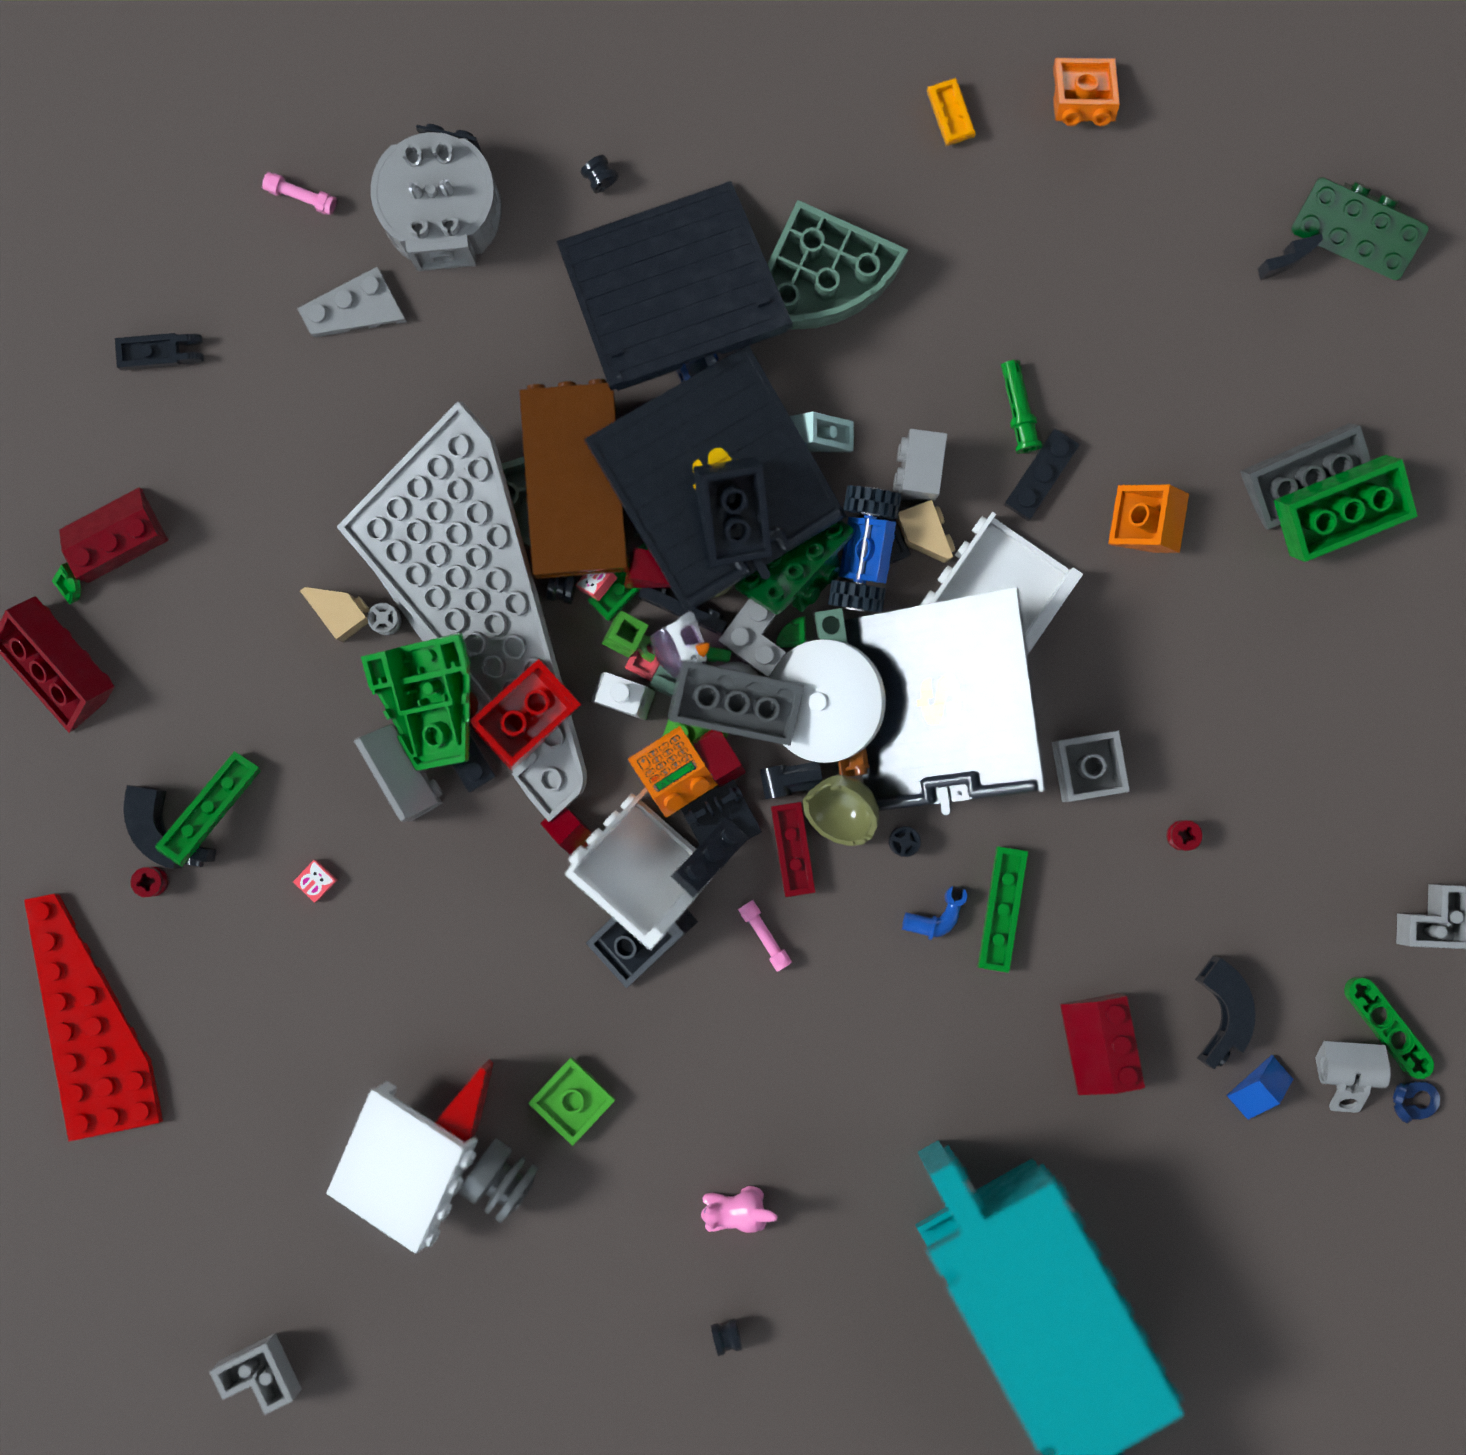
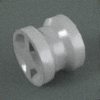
M387 603L375 604L368 612L367 620L369 626L381 635H392L401 627V614L396 608Z

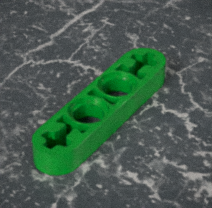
M1363 977L1349 979L1344 987L1346 998L1380 1042L1386 1046L1387 1051L1407 1075L1417 1079L1429 1077L1434 1069L1432 1057L1375 984ZM1357 984L1366 986L1363 990L1366 997L1370 1000L1375 998L1377 1000L1368 1004L1363 997L1355 996L1354 994L1357 993L1355 986ZM1377 1007H1383L1387 1012L1386 1020L1381 1024H1376L1372 1019V1013ZM1397 1031L1403 1032L1406 1037V1042L1401 1048H1395L1391 1043L1392 1035ZM1410 1052L1413 1057L1420 1060L1423 1059L1420 1063L1421 1071L1412 1069L1415 1066L1414 1061L1404 1054Z

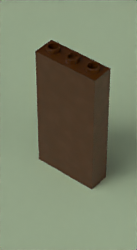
M606 379L589 380L588 384L576 385V382L564 381L558 383V387L546 388L544 384L527 385V389H520L519 393L534 577L536 579L628 572L624 508L584 441L586 437L617 420L615 391H610Z

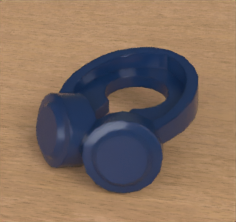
M1426 1082L1399 1083L1396 1085L1392 1096L1393 1103H1395L1394 1111L1407 1124L1413 1119H1424L1432 1116L1440 1105V1095L1437 1089ZM1419 1091H1425L1430 1096L1429 1105L1423 1109H1419L1415 1105L1405 1106L1403 1103L1405 1099L1413 1098Z

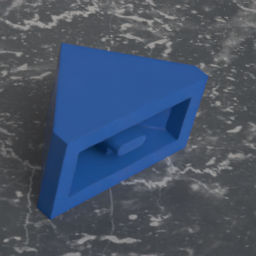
M1271 1055L1226 1096L1246 1119H1250L1279 1105L1293 1078L1276 1058Z

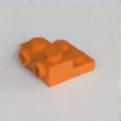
M1055 58L1053 66L1055 121H1063L1068 126L1077 125L1080 121H1093L1097 126H1105L1110 122H1115L1120 106L1115 59Z

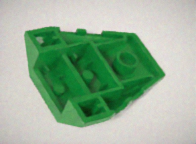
M462 633L361 656L368 686L372 694H377L386 709L383 713L387 720L392 719L400 734L397 738L416 771L469 760L470 662Z

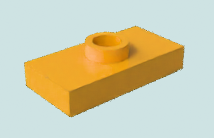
M957 78L929 86L927 93L946 146L975 137L976 132Z

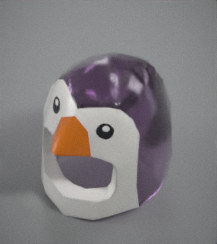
M689 611L681 615L676 622L657 631L650 637L652 650L659 664L673 678L678 677L682 660L706 663V654L710 643L704 642L693 612Z

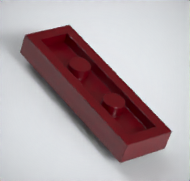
M801 802L771 806L785 897L816 893Z

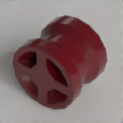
M1188 820L1172 823L1167 829L1166 834L1170 846L1181 851H1190L1197 848L1203 836L1198 824Z
M142 867L136 870L131 878L133 892L143 898L156 897L163 894L169 884L166 872L159 867Z

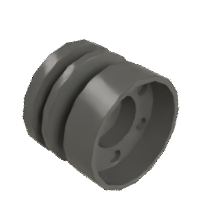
M496 1137L458 1193L473 1204L477 1203L484 1195H487L490 1199L484 1212L489 1214L495 1204L498 1203L502 1208L495 1217V1220L502 1223L507 1216L516 1211L532 1188L539 1167L532 1164L525 1175L519 1170L526 1161L524 1156L518 1159L513 1166L508 1164L507 1162L513 1149Z

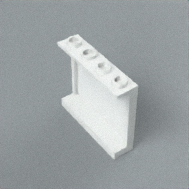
M992 512L987 519L981 516L972 529L976 533L970 544L967 541L963 542L955 554L959 558L953 568L947 565L938 578V581L942 583L936 593L930 590L920 605L1019 588L1027 653L1029 654L1083 574L1074 567L1069 570L996 520L994 518L996 514Z
M644 788L637 796L631 793L620 806L624 809L621 813L615 810L603 823L607 827L604 831L599 828L595 830L586 841L589 844L586 849L580 846L569 858L572 865L565 875L647 948L651 949L698 894L694 898L691 897L670 877L696 848L641 800L648 792Z
M387 1081L371 1089L326 1194L416 1254L426 1246L431 1247L440 1235L438 1227L451 1211L452 1205L450 1201L463 1184L464 1179L461 1176L464 1170L470 1166L475 1158L476 1153L473 1150L478 1139L474 1137L464 1143L396 1099L394 1095L398 1087Z

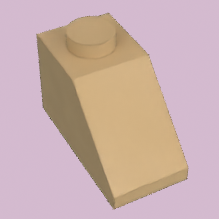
M308 587L300 590L337 640L344 642L368 624V615L366 613L370 609L360 596L354 598V596L344 592Z

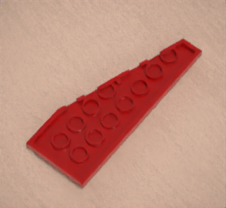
M59 893L25 899L24 903L68 1142L162 1122L163 1118L152 1060L147 1051L144 1052L140 1045L136 1031L133 1027H130L121 1011L123 1009L102 970L96 966L90 955L92 952L87 943H84L75 928L76 924Z

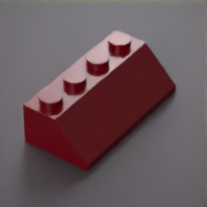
M36 596L5 610L0 621V655L67 732L74 731L106 703L115 686L109 676L102 672L92 661L89 653L77 644L72 638L71 633L56 620L50 609L43 605Z

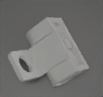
M1323 1041L1315 1057L1320 1082L1322 1084L1336 1085L1337 1091L1329 1104L1331 1111L1359 1112L1370 1095L1371 1087L1387 1088L1390 1082V1063L1385 1045ZM1345 1099L1356 1100V1102L1347 1105L1340 1103Z

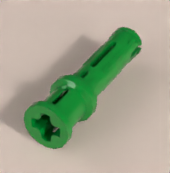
M1010 360L1002 363L1001 369L1013 417L1010 422V428L1014 429L1018 445L1015 447L1017 454H1024L1041 449L1043 444L1042 441L1038 440L1035 427L1037 417L1031 414L1020 360Z

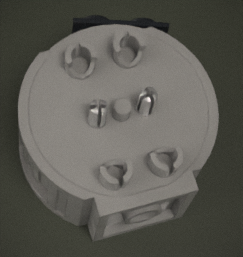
M427 124L426 126L416 125L419 134L408 137L398 144L391 145L376 164L371 180V200L375 214L393 245L402 255L412 261L417 271L477 266L476 254H482L493 241L501 219L500 195L489 165L482 154L477 138L472 133L464 130H457L456 133L445 131L441 126L435 124Z

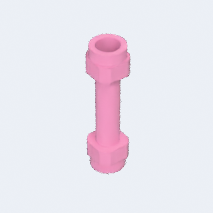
M268 172L263 179V190L269 191V193L279 196L281 193L314 205L318 212L332 215L336 208L337 198L323 191H320L319 194L285 182L283 176Z
M754 900L740 907L738 911L745 922H750L770 954L769 960L778 972L791 964L792 960L785 949H780L759 915L761 911Z

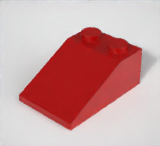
M538 659L471 718L469 723L471 728L513 771L581 704Z
M490 1059L476 1072L435 1122L436 1125L464 1143L472 1139L479 1128L494 1065Z

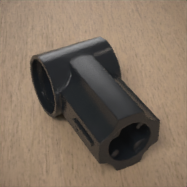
M819 762L788 767L787 765L760 769L765 799L792 795V792L812 790L823 781Z

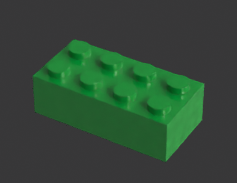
M1383 455L1274 500L1289 556L1303 562L1417 517L1403 459Z

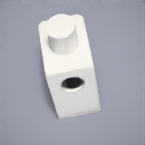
M603 672L600 674L591 702L646 721L655 691L644 685Z

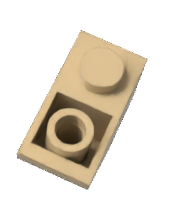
M932 500L898 513L896 522L908 547L943 563L949 562L953 558L952 552L955 551L953 540L950 534L945 535L941 525L945 523L942 511L939 506L934 507Z

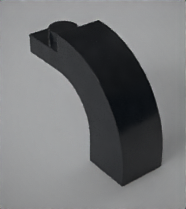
M127 785L123 814L126 829L131 840L138 850L153 862L171 869L182 868L155 848L157 843L167 833L162 814L166 791ZM199 846L185 864L203 867L204 862H214L216 849Z
M1212 956L1195 980L1209 990L1217 999L1221 1009V1022L1217 1032L1197 1059L1215 1070L1217 1066L1221 1067L1229 1059L1231 1047L1242 1053L1245 1051L1254 1031L1256 1014L1253 996L1243 977L1225 960Z

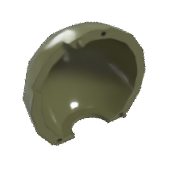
M836 775L823 780L809 791L803 799L804 813L811 826L822 836L838 844L847 846L862 845L872 839L879 824V808L871 789L860 780L848 776Z

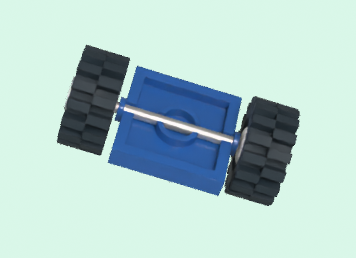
M847 486L843 510L864 515V518L848 517L847 524L853 528L854 536L843 548L839 577L854 579L853 582L856 583L832 580L829 605L846 607V609L857 611L867 610L882 613L886 588L863 585L862 583L866 584V581L886 583L896 522L878 520L877 517L898 519L902 494L872 487Z

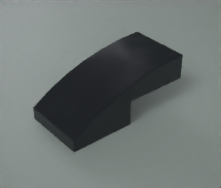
M1322 234L1294 240L1283 250L1285 255L1265 260L1258 268L1260 280L1278 275L1298 264L1323 240Z

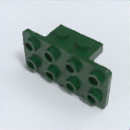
M1325 177L1318 178L1291 226L1292 233L1300 238L1322 234L1323 240L1318 246L1390 279H1400L1428 232L1427 224L1402 213L1400 207L1397 206L1399 201L1385 194H1382L1380 198L1370 194L1371 188L1355 181L1353 186L1346 182L1344 185H1340Z
M843 521L837 522L767 564L766 567L770 572L768 579H762L758 571L734 584L735 589L773 614L782 613L791 602L794 608L803 612L809 604L817 601L820 593L829 583L831 584L832 580L837 579L840 573L837 553L854 536L853 528Z

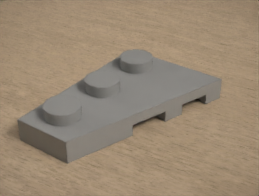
M378 267L297 308L313 338L345 333L352 329L380 327L382 324L407 322Z

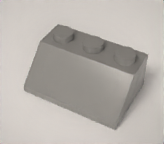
M389 724L357 738L354 742L400 822H412L441 805L440 796L443 793L434 779L429 780L424 771L426 769L415 770L397 738L400 734L396 726Z

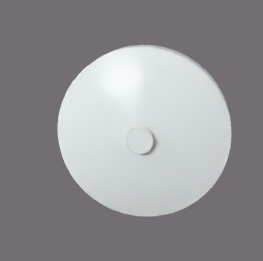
M837 640L809 641L798 645L786 653L772 671L770 678L804 685L791 746L784 745L795 755L809 761L823 763L844 760L862 751L870 744L879 731L884 718L886 704L884 685L873 662L856 647Z

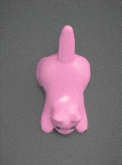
M755 1186L743 1188L741 1193L736 1196H725L713 1192L703 1196V1203L707 1206L702 1210L701 1218L706 1223L705 1228L709 1232L737 1228L745 1233L762 1231L767 1225L766 1222L777 1220V1215L770 1210L764 1209L762 1201L764 1193Z

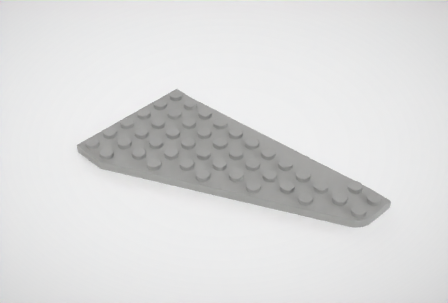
M458 401L338 524L337 528L373 569L422 641L462 633L470 662L469 709L475 716L538 659L561 683L562 680L495 439L463 402ZM571 715L533 753L521 762L512 773L527 797L548 822L553 820L583 793L587 783V770Z

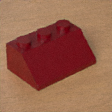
M140 487L59 529L61 550L76 579L87 583L169 541Z
M1115 993L1060 1004L1077 1095L1119 1094L1145 1089L1127 996Z

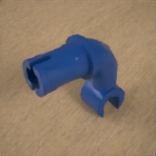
M953 886L946 890L945 901L947 907L940 917L933 915L930 918L906 912L902 923V930L926 935L930 940L933 937H941L949 933L957 924L961 905L967 900L966 890H962L961 898L956 901L951 896Z

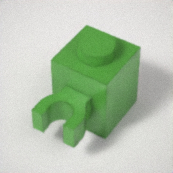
M621 611L614 618L602 644L627 658L637 650L643 659L651 663L656 655L648 652L647 645L653 644L659 648L663 640L655 636H645L644 633L648 624Z

